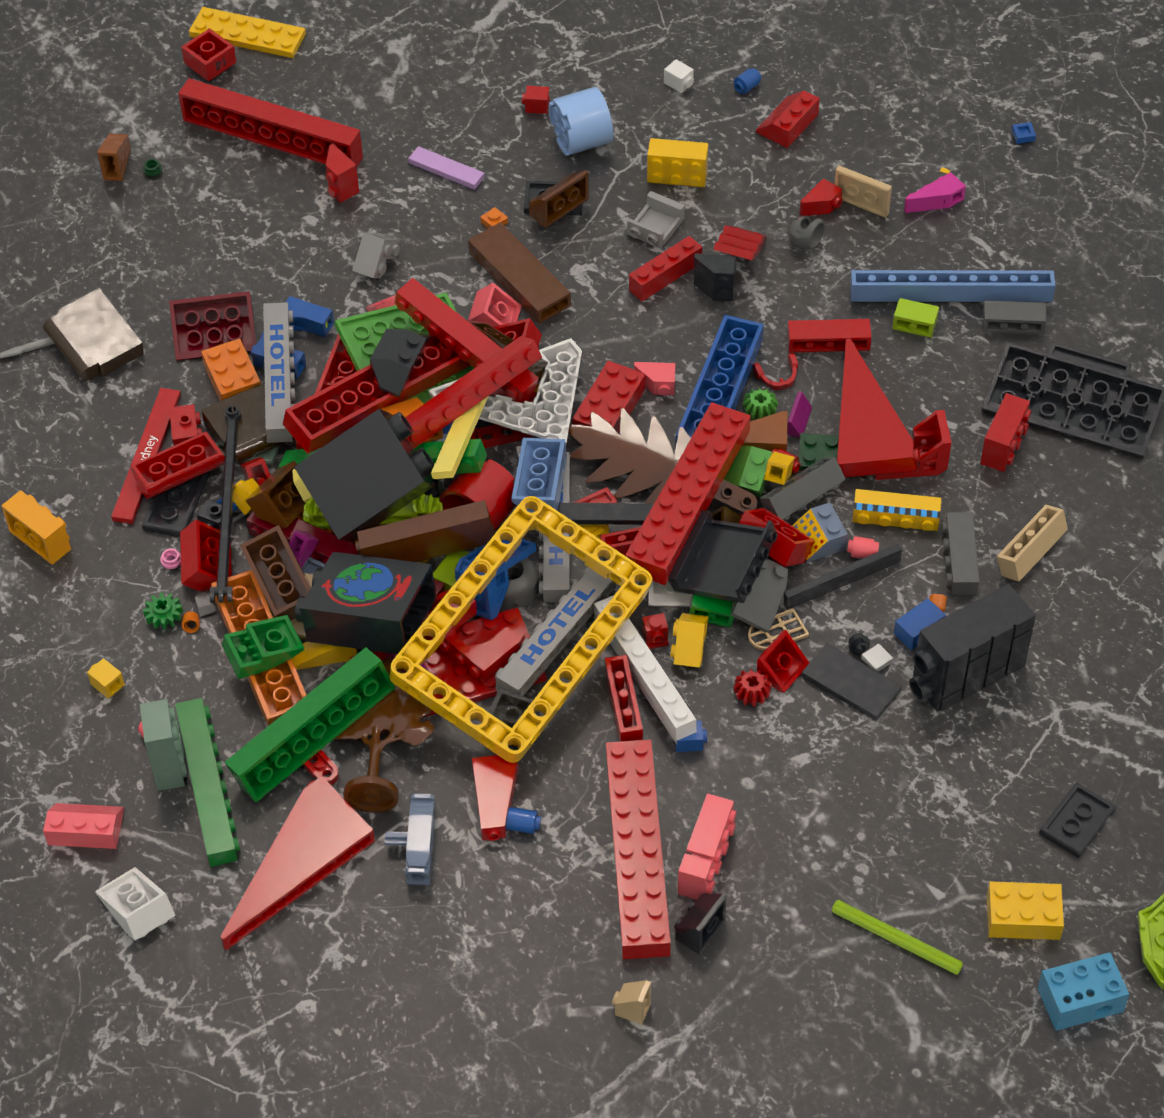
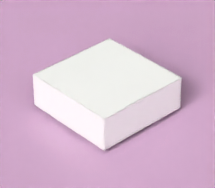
M880 644L863 653L861 657L876 672L893 663V657Z

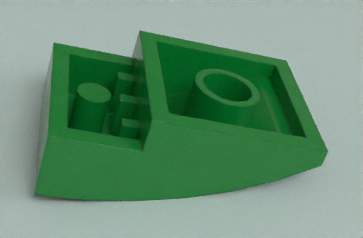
M288 615L248 623L245 626V630L224 634L222 647L238 679L269 670L304 651V646Z

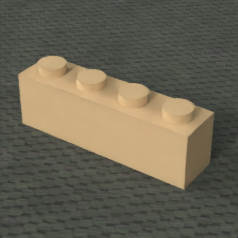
M1045 505L998 554L997 560L1001 576L1020 581L1068 530L1063 509Z

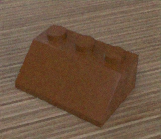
M583 170L572 173L554 186L549 187L539 196L534 197L529 201V215L546 228L589 199V172Z
M295 461L278 468L245 500L257 518L286 528L303 511L306 503L303 501L293 481L292 470L297 465Z

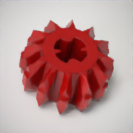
M750 668L749 673L742 670L740 676H736L733 691L736 694L737 701L743 700L744 705L752 703L753 707H755L756 702L763 705L765 699H769L772 684L767 674L762 675L761 670L753 672L752 668Z

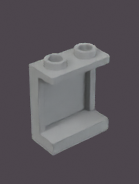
M650 191L647 195L645 207L634 220L629 219L627 221V235L662 248L684 220L685 205Z

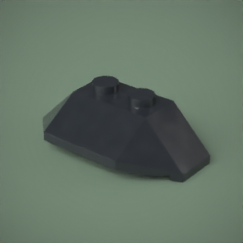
M414 328L385 330L370 358V364L377 379L379 390L398 398L400 397L431 338L430 335Z

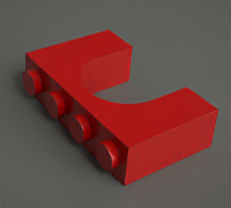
M473 599L467 612L445 634V638L439 645V648L453 656L458 665L466 667L475 679L479 678L483 683H486L500 668H504L508 664V660L513 653H517L520 650L522 638L506 626L491 640L483 644L470 645L460 641L455 636L457 630L477 614L476 600ZM455 603L450 604L453 608L459 607ZM426 636L429 640H433L432 637Z

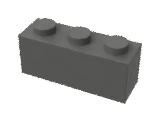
M984 301L982 311L983 332L1044 335L1046 326L1045 303Z

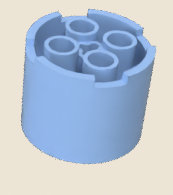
M597 87L558 97L549 102L551 125H554L558 137L556 141L566 156L612 142L613 126L610 112L602 93Z

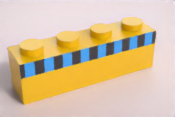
M856 489L852 522L938 531L941 498Z

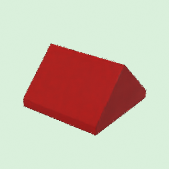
M783 630L757 659L756 672L761 670L762 675L767 674L772 687L784 693L810 662L788 631Z

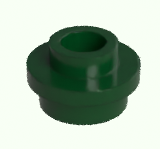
M148 159L144 162L143 173L146 176L154 177L162 172V165L158 160Z

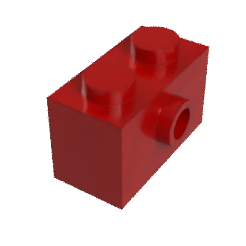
M194 404L169 407L174 446L202 433V429L198 428V425L201 424L200 412L195 411Z

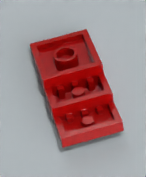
M726 225L724 226L723 233L719 236L718 242H715L713 250L753 260L763 247L767 235Z

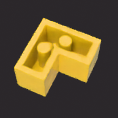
M682 613L680 618L676 619L673 627V636H677L676 645L672 644L670 657L674 658V664L692 667L701 666L708 616Z

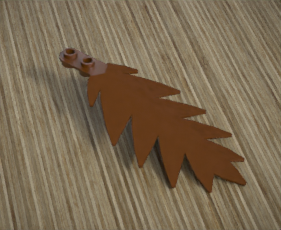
M624 408L620 410V435L605 419L594 412L590 414L592 427L569 425L568 433L582 444L580 448L570 454V458L580 460L608 459L585 482L604 481L632 472L613 495L615 499L635 494L660 483L644 503H655L691 439L683 427H680L675 453H673L671 444L656 417L653 416L646 444L639 428ZM725 480L722 481L714 496V499L743 513L746 510H753L757 506V499L752 493ZM724 490H730L731 495L726 496L724 494ZM749 499L751 504L747 506L743 503V500Z

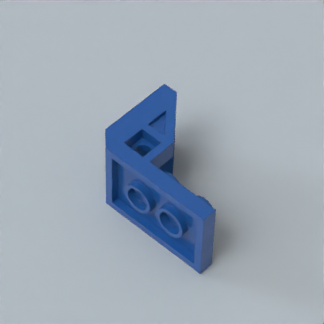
M522 539L521 544L507 562L504 561L497 569L495 577L481 594L478 593L474 598L477 608L476 615L489 620H493L498 616L509 586L507 569L536 552V543ZM502 540V541H501V542L504 543V544H509V543H510V542L507 541V540ZM486 545L480 546L459 559L454 570L456 582ZM475 572L480 576L485 575L483 572Z

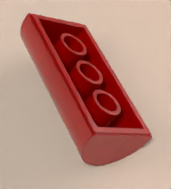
M204 432L134 463L130 467L141 492L149 499L224 465L225 457L209 434Z

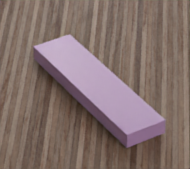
M419 146L408 158L409 163L474 190L485 178L484 172Z

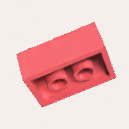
M55 803L47 811L43 829L47 844L53 846L117 849L124 807Z

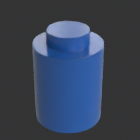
M510 807L507 815L506 830L534 834L535 830H540L542 817L538 816V811Z

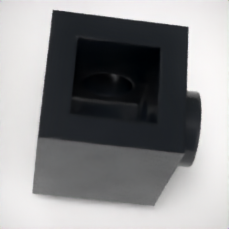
M207 499L197 513L198 520L220 530L222 505Z

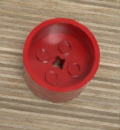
M489 459L487 462H484L481 472L460 473L440 496L443 510L485 500L495 532L517 506L512 502L513 481L515 478L503 466Z

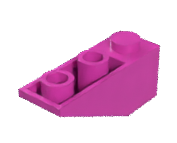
M950 172L945 176L939 177L931 184L925 185L915 193L909 194L905 198L904 212L910 213L950 208L964 200L966 185Z

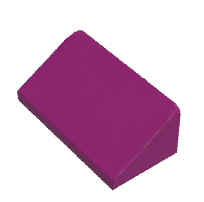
M801 391L797 393L787 421V435L800 438L801 433H804L812 411L811 404Z

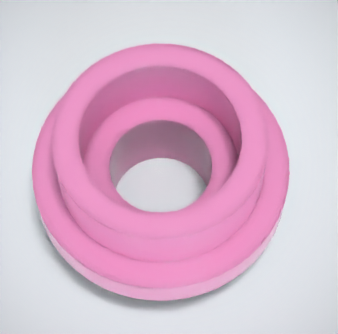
M166 549L160 558L162 566L166 569L177 568L181 564V554L176 549Z

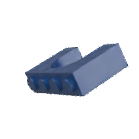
M291 296L286 301L288 302L289 311L293 310V323H290V326H293V331H307L326 337L335 324L333 310ZM264 331L258 343L251 349L253 365L265 369ZM294 349V353L290 354V357H294L295 369H291V372H294L295 380H297L306 367L304 352Z

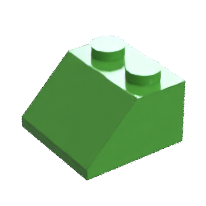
M742 446L724 480L752 493L754 496L762 497L767 480H764L767 462L773 453L753 446Z

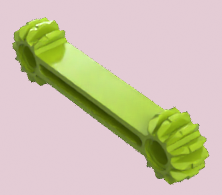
M423 494L380 524H390L442 511L443 503L439 502V498H433L432 494L429 496ZM311 497L304 505L303 520L322 530L325 528L332 529L313 497Z

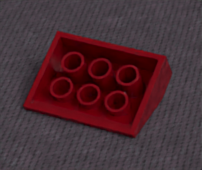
M250 291L169 301L176 361L202 358L201 351L237 339L241 340L246 352H251L252 347L257 344Z

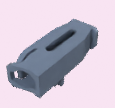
M432 794L411 795L408 832L386 831L385 845L407 846L405 870L407 884L430 885L436 813L435 797Z

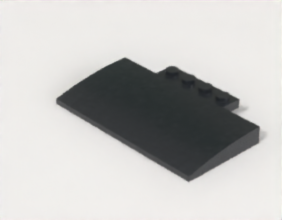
M1007 342L981 411L996 415L1006 393L1030 401L1029 410H1032L1029 421L1026 423L1031 426L1144 458L1164 403V387L1128 377L1132 364L1052 342L1047 354Z

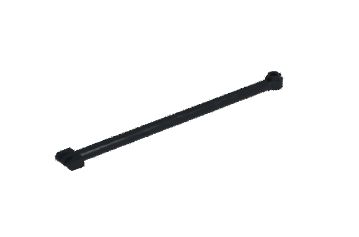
M231 405L224 411L227 432L216 587H210V603H215V596H218L219 603H224V596H227L228 602H233V588L227 587L237 424L241 420V411L236 405H233V413Z

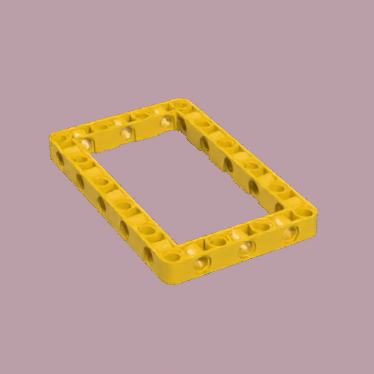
M535 496L525 497L394 658L390 668V679L396 686L504 760L512 763L518 762L645 598L652 582L651 574ZM527 509H532L535 512H528ZM536 529L548 537L549 541L569 555L572 553L584 561L587 567L605 579L609 578L621 587L516 724L510 728L420 665L426 658H430L442 643L445 634L452 625L455 626L470 608L473 599L478 593L481 594L495 577L497 569L504 561L507 562L519 547L525 534L529 530ZM563 533H568V534H570L571 536H570V537H566V536L563 535ZM502 540H507V541H509L510 543H509V544H504V543H502L501 541H502ZM599 557H604L607 561H602ZM475 572H483L485 575L480 576ZM639 581L642 582L644 585L640 586L637 585L635 582ZM455 603L459 607L453 608L450 604ZM611 613H616L619 615V617L615 618L611 615ZM430 636L433 640H425L423 637ZM585 646H593L595 650H589ZM397 669H404V670H406L407 672L404 673V674H401V673H398L396 670H397ZM561 678H566V679H568L570 682H569V683H564V682H562L560 679H561ZM441 694L444 698L437 699L433 695ZM540 711L545 716L539 717L534 712ZM477 719L481 724L475 725L471 720ZM515 745L519 749L514 751L511 750L508 746Z

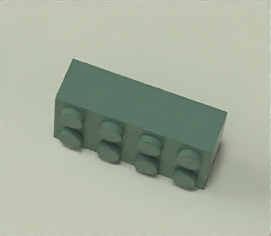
M167 699L141 703L140 712L144 743L157 790L162 791L184 787V777H188L184 761V746L174 707L169 708Z

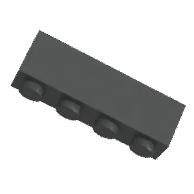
M824 457L790 478L785 485H779L759 499L765 509L786 521L791 518L790 515L792 513L807 508L806 504L823 498L825 492L837 489L840 486L839 483L846 479L836 458Z
M947 512L946 521H942V534H946V538L943 539V551H947L945 569H949V573L946 574V585L950 586L951 595H977L979 572L973 512Z

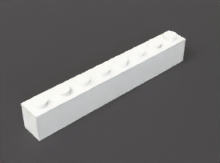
M613 596L594 603L595 620ZM611 613V615H612L613 617H615V618H618V617H619L618 614H616V613ZM628 619L610 644L618 656L627 655L631 676L677 744V740L696 733V718L630 619Z

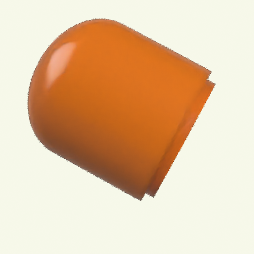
M931 594L929 600L944 613L947 597L941 594Z
M192 611L186 612L182 617V628L187 633L196 632L200 627L199 615ZM189 621L196 622V626L193 629L187 627Z

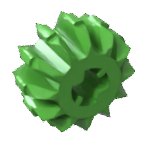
M760 387L757 391L751 389L750 393H746L744 396L743 411H745V414L751 415L752 421L776 414L778 401L775 399V393H769L768 389L763 391Z

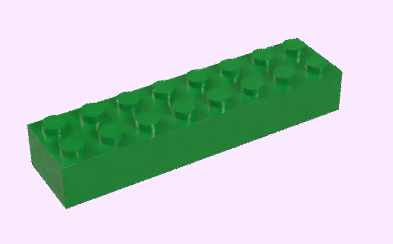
M365 647L227 759L225 764L240 788L255 803L258 802L391 693L396 687L391 681L382 661Z

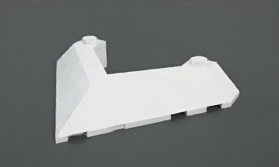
M571 338L539 350L543 357L542 359L547 361L548 364L541 376L542 379L538 393L533 403L525 401L524 404L512 401L513 398L496 395V397L488 396L479 420L495 423L536 437L565 439V442H567L582 350ZM457 380L430 389L429 394L433 398Z

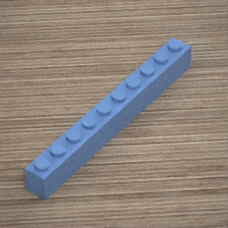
M851 270L850 279L851 302H898L899 298L915 302H1052L1055 291L1054 271Z

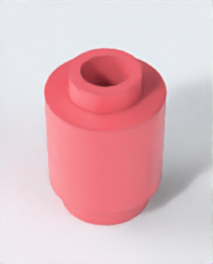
M854 536L853 540L848 542L847 552L851 553L852 558L863 559L878 552L879 542H875L874 539Z

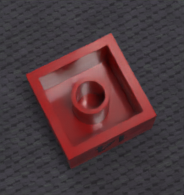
M210 28L181 47L184 64L207 81H210L237 63L234 45Z

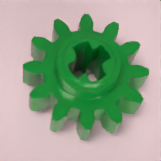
M161 592L159 598L152 595V602H145L146 608L143 609L147 624L153 623L154 629L162 625V628L165 630L167 624L174 627V620H181L180 614L183 613L179 598L173 599L172 593L164 597V594Z

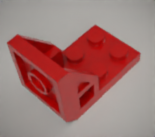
M936 410L913 428L912 439L915 448L920 451V462H917V471L876 474L875 479L933 476L948 469L952 442L945 410Z

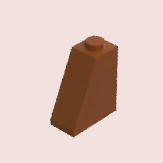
M109 133L98 149L97 154L103 180L123 181L131 150L128 134Z
M782 411L750 421V432L742 446H753L771 452L775 448L787 451L788 411Z

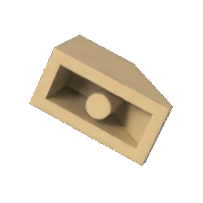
M645 980L623 984L621 991H616L612 1001V1005H615V1015L642 1025L651 1005V982Z

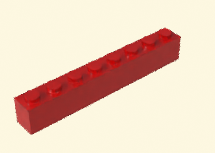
M414 278L410 279L396 292L394 304L399 310L407 313L414 322L422 325L429 334L437 337L448 349H452L463 361L468 362L474 368L502 350L500 346ZM526 369L500 387V389L508 397L521 403L536 389L538 377Z
M520 336L405 418L414 431L412 435L407 437L413 449L543 358L535 340Z

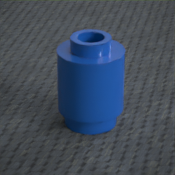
M754 68L747 69L734 79L735 90L741 94H746L759 85L761 81L759 71Z

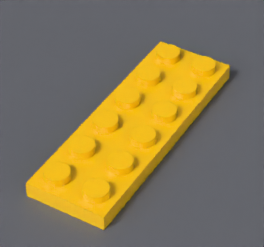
M202 7L189 30L190 37L195 38L210 28L234 46L289 58L294 57L306 35V29L303 27Z

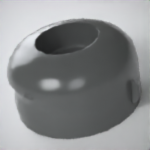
M527 557L507 569L508 576L514 575L519 578L509 580V586L501 605L503 608L514 609L529 604L538 593V568Z

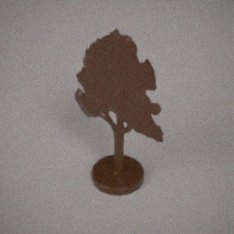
M387 657L386 660L381 661L390 676L393 659ZM397 669V670H396L398 673H401V674L406 673V671H404V669ZM396 685V688L333 739L356 740L362 738L364 744H367L370 748L367 776L355 777L348 781L344 787V800L356 810L367 813H381L395 808L399 801L398 788L389 780L378 777L381 751L387 743L396 740H402L405 743L417 746L425 741L434 730L430 720L420 722L432 710ZM383 729L389 730V736L380 741L381 731Z

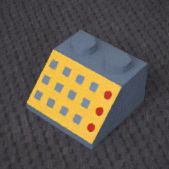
M831 503L811 508L792 525L815 540L806 562L844 551L847 548L848 534Z

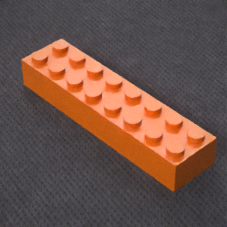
M252 570L228 578L227 587L233 588V602H228L227 596H224V603H219L218 596H215L216 604L228 633L245 630V626L248 623L273 618ZM217 582L211 583L212 587H216ZM291 659L269 670L247 677L267 726L271 725L306 696V692Z

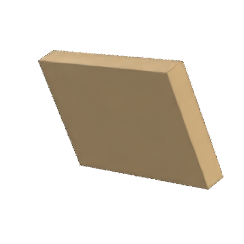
M839 165L835 172L834 185L843 189V201L886 218L889 214L892 186Z

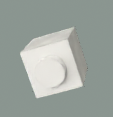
M676 59L664 69V83L682 93L692 86L694 82V69Z

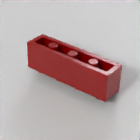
M686 237L630 273L629 291L640 301L649 298L694 268L695 254H702V246L692 237Z
M870 319L788 321L787 338L789 353L845 351L846 338L851 339L858 351H870L872 338Z
M627 655L605 658V676L619 742L643 740V727Z

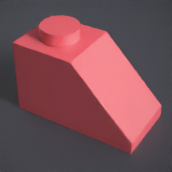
M634 362V370L645 373V388L652 394L663 396L675 395V363Z

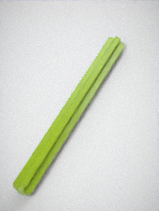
M836 900L833 904V913L954 974H959L963 967L962 961L841 900Z

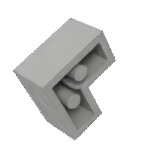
M364 232L352 271L372 278H381L386 271V260L395 259L398 255L400 240L381 233Z

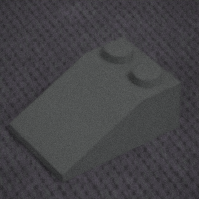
M769 559L765 560L761 567L760 575L756 578L752 591L747 596L745 602H732L731 615L768 633L786 589L788 569Z

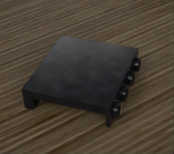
M702 510L668 576L673 590L680 593L744 603L752 591L756 578L760 575L764 561L768 559L773 543L777 540L778 534L772 521L769 520L765 528L718 521L713 519L710 511Z

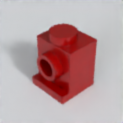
M664 613L642 617V633L648 648L655 649L669 646L668 625Z

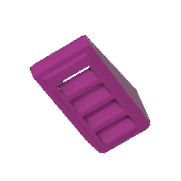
M295 530L289 543L302 568L319 540L306 531Z

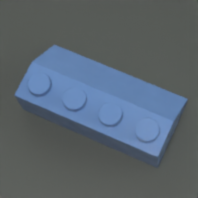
M523 438L512 493V502L518 506L525 497L535 496L558 511L567 460L565 439ZM527 509L528 512H535L532 509Z

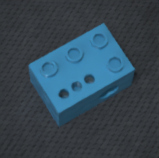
M1111 952L1043 970L1038 985V991L1055 1031L1122 1013L1129 997V992Z

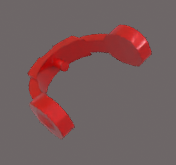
M794 353L788 354L792 375L786 381L780 378V382L769 380L764 375L758 362L753 363L752 368L757 380L761 379L772 390L789 388L794 384L798 361Z

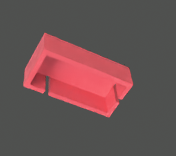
M707 793L686 852L692 853V855L684 854L678 871L679 895L697 900L701 894H712L715 886L714 876L720 873L722 866L721 857L726 855L729 847L728 838L733 836L736 827L734 821L737 811H734V801Z

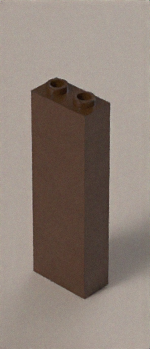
M501 222L468 240L469 254L515 301L522 305L521 307L538 324L571 306V292Z
M482 500L358 531V541H355L358 554L363 556L419 562L487 545L495 535L486 501Z

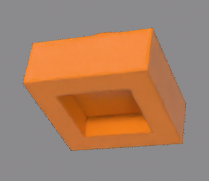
M496 207L480 217L481 223L487 228L500 222L503 225L508 223V217Z

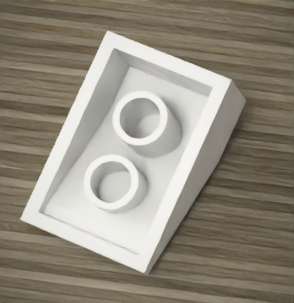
M136 867L95 891L96 895L123 930L134 940L146 936L148 932L159 925L165 924L175 916L166 893Z

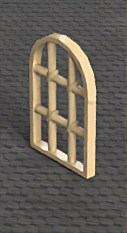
M794 608L775 615L774 619H777L779 623L771 626L770 630L778 627L787 630L785 625L797 620L800 627L792 630L788 629V633L791 634L801 629L804 631L805 634L793 638L795 642L809 637L808 631ZM790 613H793L795 618L782 621L780 618ZM751 626L748 632V639L750 644L758 650L765 651L768 647L760 645L767 642L772 643L778 636H770L769 633L761 630L751 633L755 628ZM765 633L767 636L765 640L755 643L751 639L753 636Z

